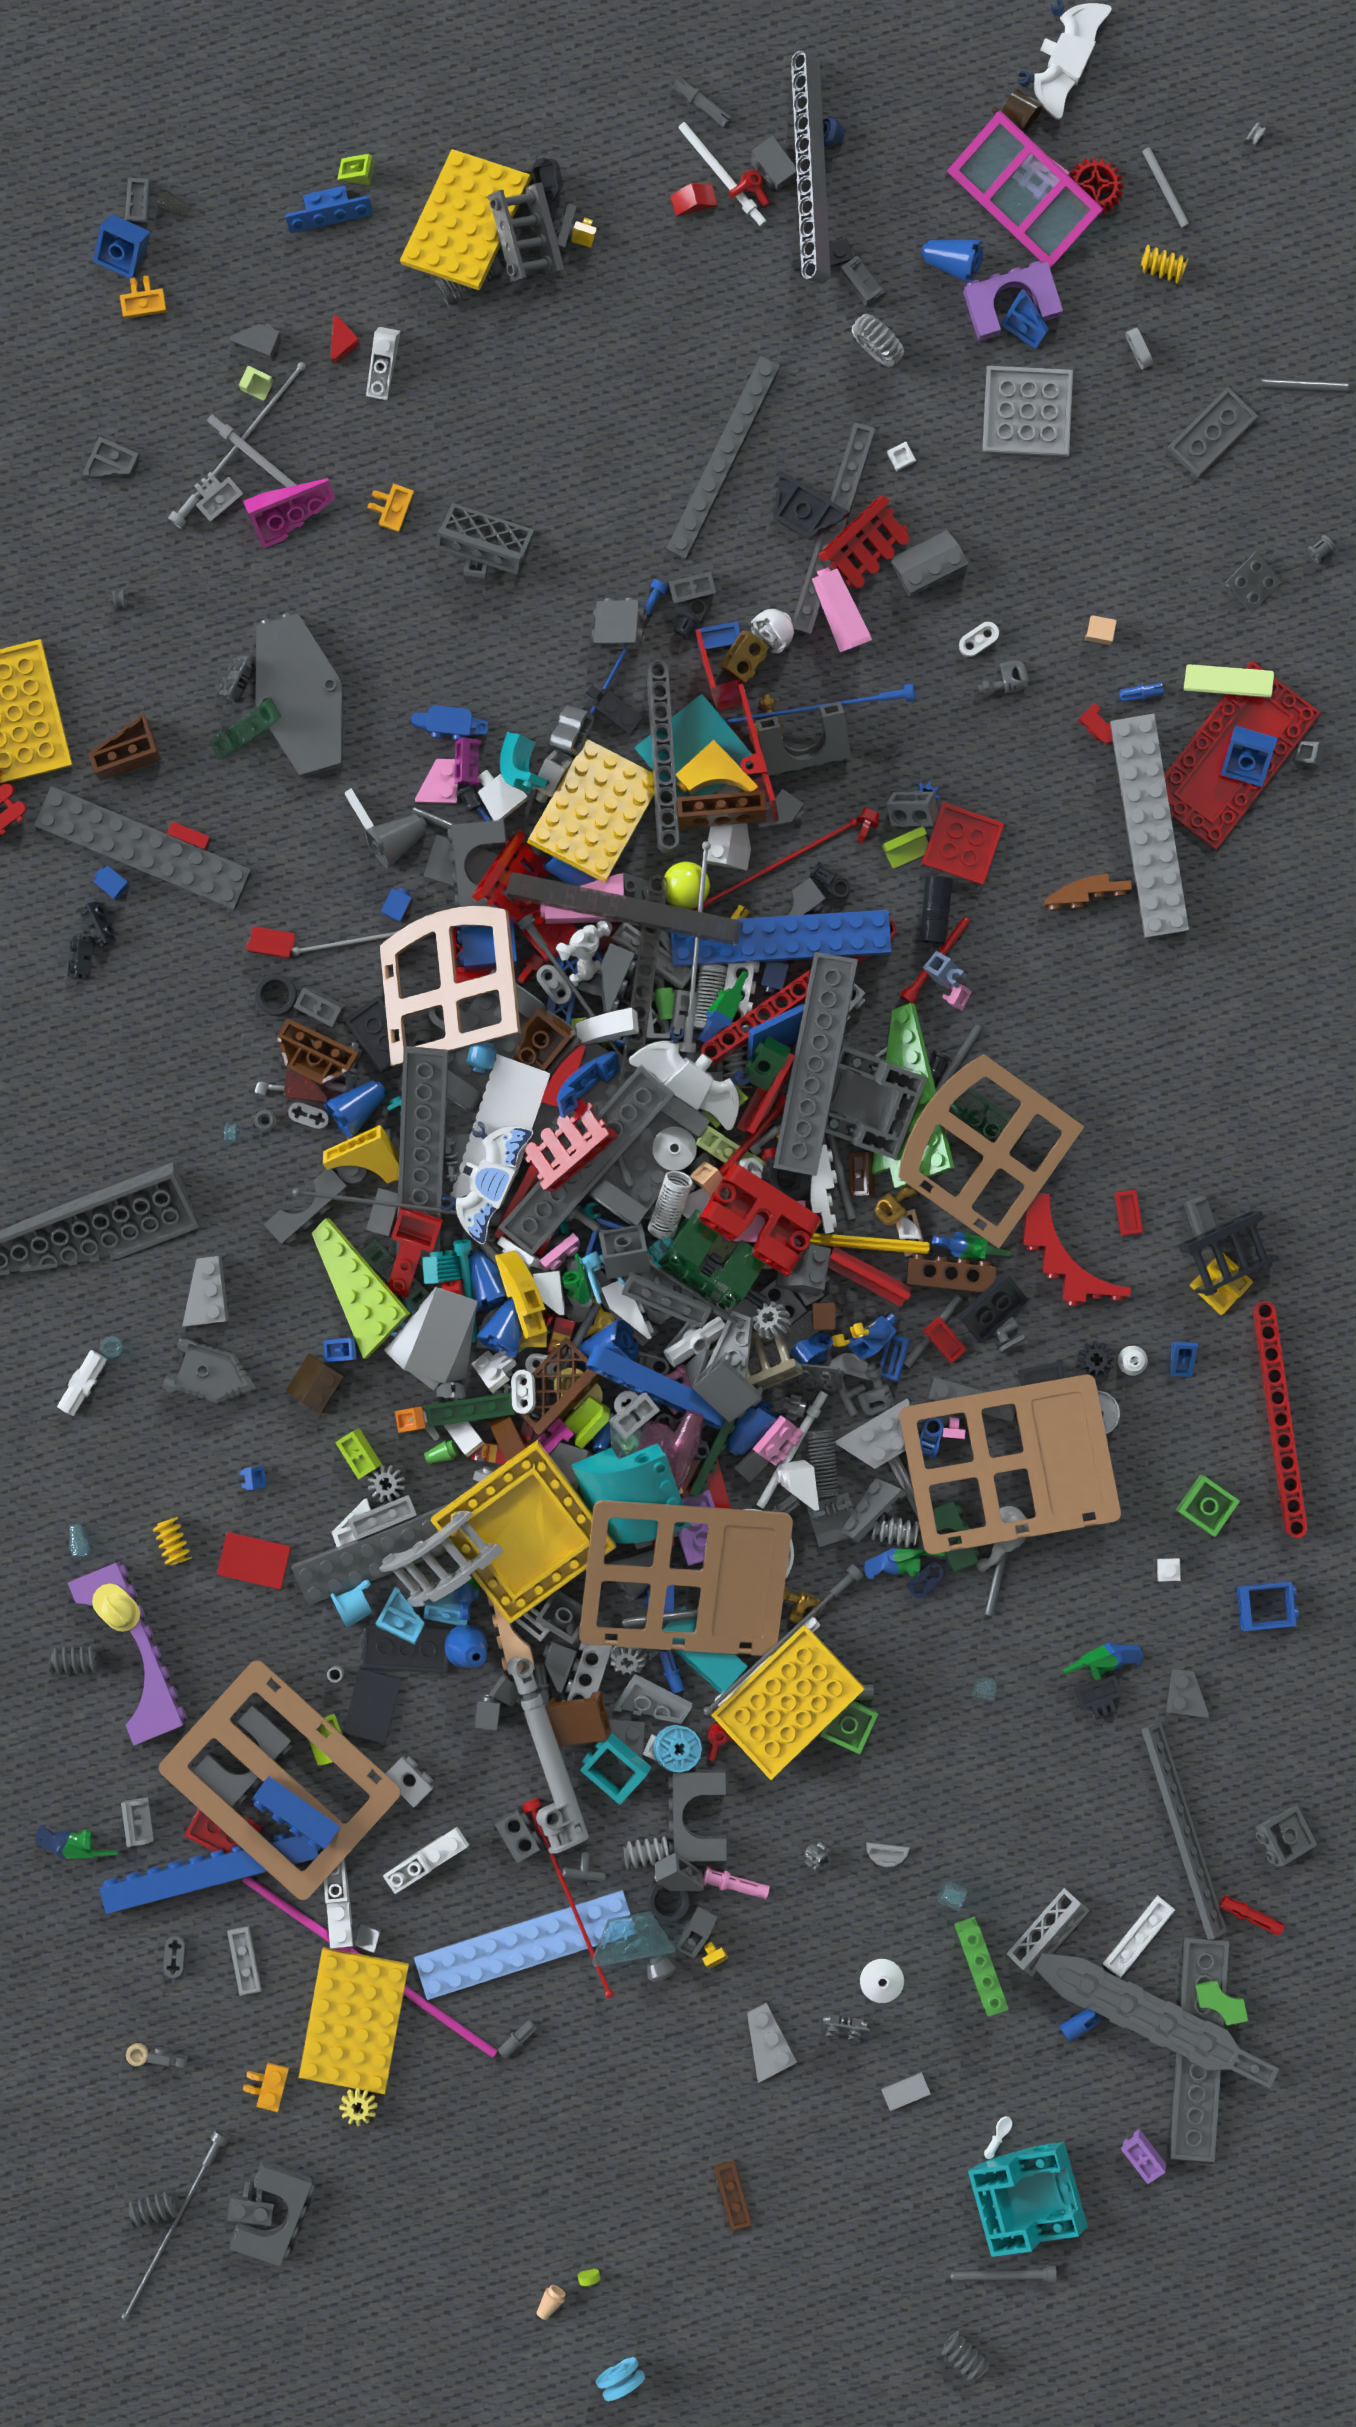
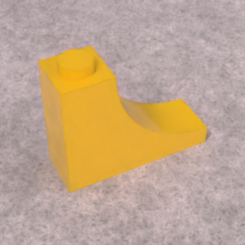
M715 740L709 743L675 774L678 788L683 793L687 791L690 795L706 786L714 784L733 785L746 792L759 791L755 782L742 771Z
M379 1125L323 1151V1165L327 1170L339 1166L363 1167L381 1176L388 1184L399 1180L400 1153L382 1126Z

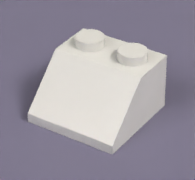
M561 1272L533 1274V1279L542 1301L559 1315H566L561 1285Z
M805 1460L779 1464V1470L776 1471L778 1483H781V1486L813 1510H819L814 1467Z

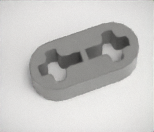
M1134 328L1125 333L1126 339L1140 368L1143 370L1153 365L1151 354L1139 330Z
M298 1102L292 1104L289 1108V1117L295 1122L316 1129H323L329 1123L328 1114L321 1109ZM301 1106L302 1111L308 1113L307 1117L299 1116L297 1119L293 1110ZM319 1113H322L325 1122H320L319 1125H316V1121L310 1119V1116H318Z

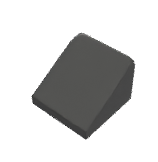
M1299 741L1294 762L1319 767L1324 746L1318 742Z
M360 1924L355 1946L375 1953L382 1929Z

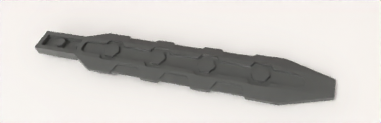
M1041 1953L1034 1966L1038 1973L1064 1999L1082 2008L1087 2007L1109 2018L1110 2022L1122 2028L1127 2027L1149 2038V2041L1187 2057L1189 2061L1207 2070L1231 2069L1269 2089L1279 2071L1277 2066L1240 2049L1228 2030L1208 2020L1204 2021L1184 2011L1182 2007L1170 2001L1166 2002L1144 1991L1142 1987L1130 1981L1126 1982L1104 1971V1968L1082 1957Z

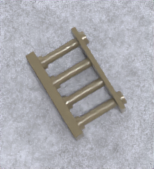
M786 1326L787 1333L791 1332L790 1327ZM758 1331L752 1333L750 1349L755 1347L762 1370L760 1373L750 1376L748 1369L746 1380L755 1388L761 1385L763 1390L803 1374L802 1366L794 1358L790 1359L783 1337L786 1333L781 1332L780 1339L774 1336L782 1362L772 1368L769 1365L763 1343L770 1340L766 1337H761Z

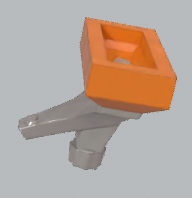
M421 1406L394 1411L398 1433L424 1428L434 1440L439 1439L440 1436L435 1428L428 1427L427 1414Z

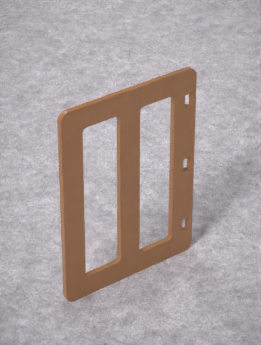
M259 1660L249 1664L159 1765L160 1773L300 1900H306L313 1894L401 1794L400 1787L268 1666ZM270 1678L281 1686L277 1692L267 1684ZM257 1692L370 1795L369 1800L348 1823H342L231 1722V1716L252 1693ZM321 1724L331 1732L327 1738L317 1730ZM212 1738L217 1739L263 1782L270 1776L340 1826V1829L326 1849L317 1856L306 1870H300L189 1769V1763ZM371 1769L382 1778L377 1784L368 1776Z

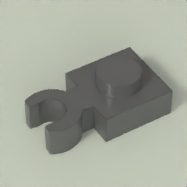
M155 2047V2050L151 2049L147 2062L185 2068L188 2056L175 2055L168 2052L167 2048Z

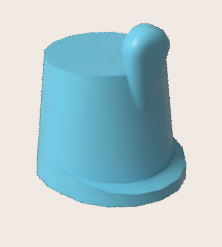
M364 1580L355 1589L341 1595L330 1594L346 1628L372 1613L362 1591L371 1585L369 1580Z

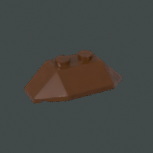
M287 1019L277 1036L286 1067L321 1085H325L349 1073L360 1054L290 1019Z

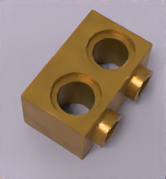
M741 631L718 667L735 680L741 679L742 682L746 683L754 676L757 665L766 658L769 646L753 633ZM751 644L754 645V651L752 654H750L749 647ZM739 662L742 663V670L740 672L737 670Z

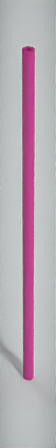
M251 1876L243 1878L242 1882L330 1943L329 1931ZM351 1947L337 1948L341 1951L360 1954ZM405 1986V1997L492 2058L497 2052L495 2048Z

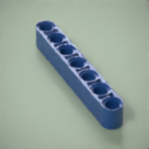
M594 1345L586 1364V1368L640 1394L647 1393L651 1399L710 1427L722 1428L725 1418L695 1390L611 1350Z

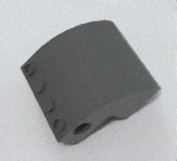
M842 1044L825 1133L848 1140L858 1147L896 1160L927 1077Z

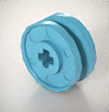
M671 1725L662 1729L655 1737L652 1748L654 1758L660 1766L666 1770L679 1773L694 1767L700 1759L702 1751L701 1742L697 1734L688 1727ZM675 1745H680L678 1747L680 1750L679 1753L675 1752Z
M632 2357L621 2361L616 2366L605 2370L596 2379L598 2388H606L603 2392L605 2401L616 2400L630 2393L644 2381V2372L642 2370L635 2371L639 2364L636 2358Z

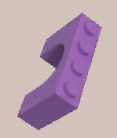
M1037 261L1024 269L1020 267L1008 271V274L1001 276L1000 274H994L989 276L988 280L982 282L974 280L972 283H968L963 291L978 341L1000 334L1001 328L994 309V298L1000 291L1006 288L1016 287L1024 289L1032 297L1035 307L1044 321L1061 317L1063 312L1048 261L1044 263Z

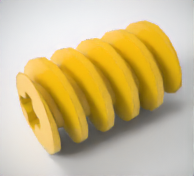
M1147 245L1140 266H1143V273H1146L1150 268L1151 276H1154L1159 271V278L1161 279L1167 274L1168 281L1173 276H1176V283L1178 284L1182 279L1188 259L1183 263V256L1180 255L1175 260V253H1171L1167 258L1166 250H1163L1158 255L1157 247L1150 252V245Z
M178 1517L158 1523L153 1529V1532L161 1533L156 1537V1540H163L159 1548L166 1549L161 1554L162 1557H169L164 1562L165 1565H174L192 1558L185 1557L190 1552L189 1549H182L187 1544V1541L179 1540L184 1536V1533L176 1532L181 1527V1524H174Z

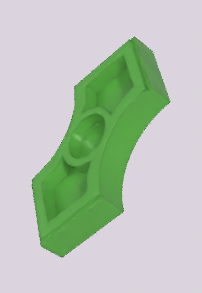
M1217 1981L1195 1985L1200 2008L1216 2010L1222 2015L1226 2025L1248 2021L1243 1998H1233L1221 1991Z

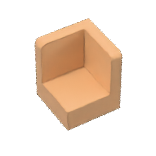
M1091 616L1085 640L1110 645L1113 641L1116 620Z
M705 1161L689 1176L694 1183L704 1188L709 1198H711L712 1193L723 1178L718 1169Z

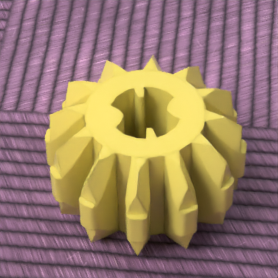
M356 2088L355 2094L349 2089L347 2092L348 2096L342 2097L341 2100L344 2104L340 2105V2110L345 2111L342 2114L343 2118L350 2117L349 2124H352L353 2120H356L357 2126L361 2125L362 2120L367 2124L370 2121L369 2116H375L376 2112L372 2110L377 2108V2103L372 2102L375 2099V2095L367 2097L369 2092L367 2089H365L363 2094L360 2093V2088ZM358 2102L362 2104L359 2111L355 2110Z

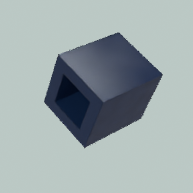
M776 961L767 962L761 982V987H764L765 992L776 994L777 991L782 990L789 965Z

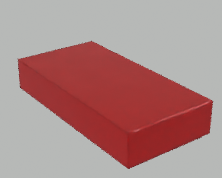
M1130 1190L1114 1193L1121 1236L1143 1233L1137 1191Z
M939 1316L923 1330L924 1334L951 1364L967 1350Z

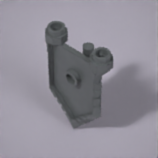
M181 1336L177 1344V1349L185 1353L178 1377L166 1376L162 1389L166 1390V1393L169 1394L185 1391L186 1394L191 1393L193 1396L197 1395L202 1399L204 1397L215 1403L227 1400L228 1397L232 1398L234 1395H240L241 1392L243 1394L256 1389L250 1377L246 1376V1371H243V1366L239 1365L240 1362L235 1354L226 1351L222 1352L220 1349H213L211 1346L206 1347L204 1344L200 1345L189 1336Z

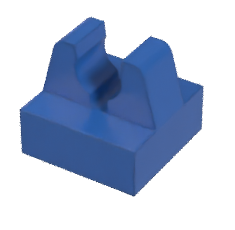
M264 1466L244 1468V1470L240 1471V1475H245V1483L241 1484L242 1488L253 1490L267 1487Z

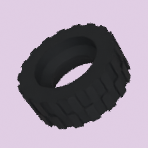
M775 1156L768 1159L766 1165L763 1166L762 1180L793 1200L802 1198L808 1192L812 1175L794 1172L796 1176L795 1183L790 1188H784L777 1180V1174L780 1169L773 1168Z

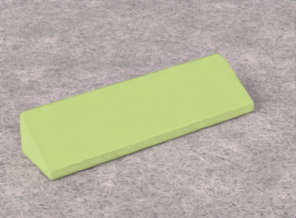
M1187 665L1184 690L1271 697L1274 672Z

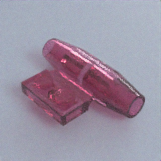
M687 1410L675 1433L667 1425L648 1420L645 1422L636 1449L637 1452L657 1443L663 1453L666 1454L678 1491H680L689 1475L700 1443L704 1415L695 1410Z

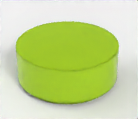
M598 2269L582 2271L577 2275L581 2286L594 2285L601 2279Z

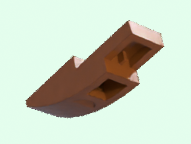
M1109 874L1086 877L1072 882L1053 893L1043 902V907L1049 906V910H1060L1062 905H1070L1071 909L1083 908V904L1089 902L1088 895H1091V898L1105 897V893H1113L1114 897L1125 896L1126 892L1132 889L1131 881L1109 882Z

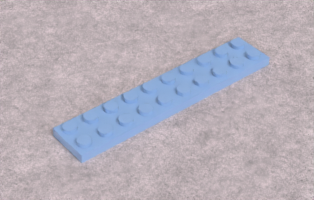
M623 1890L575 1905L592 1947L636 1933ZM568 1907L415 1956L414 1960L426 1998L429 2000L585 1950L588 1947L572 1908Z

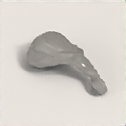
M1006 1506L1000 1508L1001 1519L1004 1523L1028 1519L1016 1507ZM1028 1524L1015 1526L1016 1534L1028 1532L1029 1530ZM1026 1538L994 1543L991 1556L980 1559L976 1563L977 1569L980 1572H985L990 1566L998 1564L1006 1552H1011L1015 1548L1020 1547Z

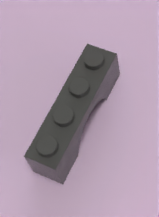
M808 878L792 890L793 908L787 916L806 915L810 911L816 913L824 906L822 902L825 901V897L811 878Z
M332 1168L326 1169L313 1180L315 1193L345 1196L347 1194L345 1191L348 1188L347 1184ZM315 1197L312 1205L304 1212L298 1214H289L279 1210L264 1225L281 1244L287 1242L289 1245L298 1237L296 1233L301 1228L306 1230L315 1222L313 1218L318 1213L322 1216L331 1208L329 1204L334 1199Z

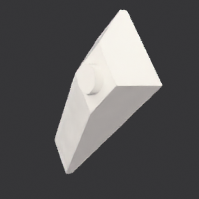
M727 784L717 794L742 792V789ZM747 823L711 826L708 838L711 847L708 850L707 864L747 871L751 851Z

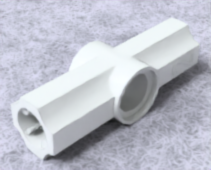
M718 1316L704 1325L703 1328L687 1330L682 1340L664 1352L670 1365L676 1367L694 1354L697 1355L703 1349L708 1350L710 1344L720 1338L725 1327L723 1320Z
M91 1350L80 1369L74 1373L69 1381V1388L57 1407L67 1414L75 1416L85 1397L90 1395V1389L93 1384L96 1385V1379L108 1359Z

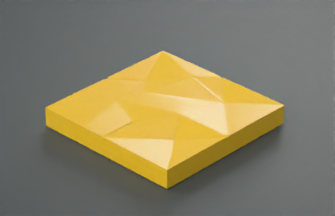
M538 1440L431 1517V1522L440 1531L451 1522V1517L458 1511H470L473 1515L467 1522L486 1544H499L504 1550L483 1570L478 1567L471 1574L509 1624L587 1569L593 1512ZM460 1527L447 1537L466 1560L471 1561L479 1554L478 1547ZM608 1532L604 1556L616 1548V1543Z

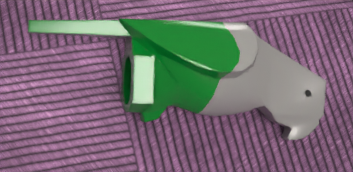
M577 1253L575 1254V1259L579 1272L577 1270L565 1272L561 1285L567 1288L568 1299L572 1305L571 1312H567L568 1318L575 1322H583L593 1303V1289L587 1271Z

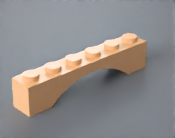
M488 1597L489 1605L494 1606L495 1614L492 1615L494 1627L499 1628L500 1636H497L499 1649H503L505 1657L501 1658L504 1671L507 1670L508 1661L515 1656L529 1659L535 1669L531 1646L518 1635L513 1626L508 1623ZM522 1662L518 1665V1672L523 1669Z

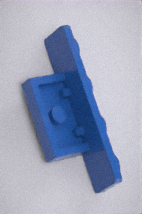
M341 186L303 195L306 210L288 213L285 217L289 232L295 233L370 216L374 213L370 196L367 195L348 200L346 187Z

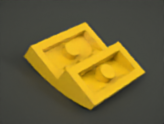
M1223 1253L1230 1272L1238 1269L1239 1267ZM1215 1258L1207 1266L1211 1280L1222 1276ZM1199 1275L1189 1285L1194 1290L1204 1285L1201 1276ZM1245 1275L1218 1288V1292L1209 1296L1201 1293L1198 1294L1215 1311L1222 1315L1236 1299L1241 1297L1253 1281Z

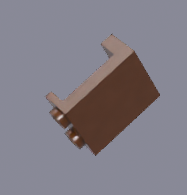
M601 1691L593 1692L591 1697L586 1699L557 1702L556 1698H551L546 1706L558 1746L606 1741L608 1739L611 1727Z

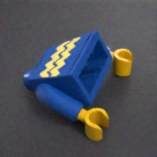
M887 1313L884 1317L880 1316L872 1320L865 1328H863L862 1323L854 1324L853 1327H850L853 1337H848V1340H845L843 1334L832 1336L833 1345L835 1347L847 1345L862 1361L876 1354L896 1333V1329L893 1326L898 1320L892 1313Z

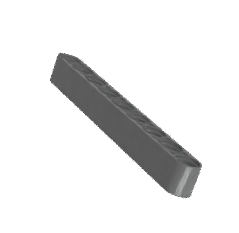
M655 660L650 664L647 672L657 845L662 853L670 854L675 851L679 843L669 670L668 665L664 661ZM659 669L662 671L663 675L656 676L653 674L652 670ZM661 690L664 693V696L657 697L655 696L654 691ZM662 711L666 717L658 718L655 712ZM663 732L667 738L661 740L657 737L656 733ZM658 754H666L668 756V760H660L658 758ZM666 774L670 781H661L659 775ZM666 795L671 799V802L663 803L660 797ZM665 816L671 818L672 824H664L661 818ZM663 839H672L674 845H665L663 843Z

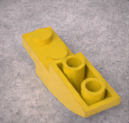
M515 1250L495 1255L507 1298H513L524 1337L529 1338L547 1332L541 1313L542 1310H545L541 1295L521 1257Z

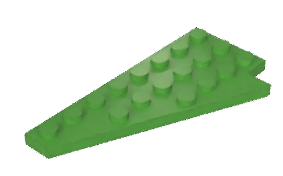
M912 1003L892 1010L886 1060L927 1077L896 1160L874 1152L872 1174H880L890 1170L894 1188L897 1189L908 1186L907 1183L898 1178L901 1158L907 1140L922 1111L936 1094L916 1007ZM941 1125L935 1126L920 1164L919 1171L927 1178L954 1169L946 1131Z

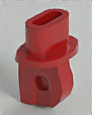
M864 808L862 814L858 815L857 820L863 826L857 842L863 844L869 827L877 828L879 826L878 818L880 814L878 812Z
M533 953L528 960H523L527 967L517 980L527 984L535 972L546 965L547 962Z

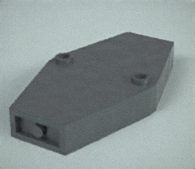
M290 612L283 614L282 618L273 620V618L262 620L261 624L256 625V705L259 713L301 778L342 767L344 690L340 678L299 614Z

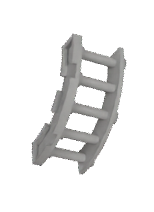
M458 1511L451 1517L450 1523L426 1541H419L412 1549L389 1554L382 1561L383 1565L379 1568L381 1572L393 1571L411 1591V1596L407 1601L412 1607L423 1606L427 1603L426 1600L428 1599L434 1602L453 1592L471 1579L470 1574L478 1567L483 1570L504 1551L499 1544H486L469 1525L467 1520L473 1515L470 1511ZM459 1527L479 1549V1554L471 1561L466 1560L447 1538ZM438 1544H441L459 1564L460 1568L452 1574L447 1573L429 1551ZM422 1557L441 1580L430 1583L412 1561ZM404 1566L420 1585L417 1586L401 1567Z

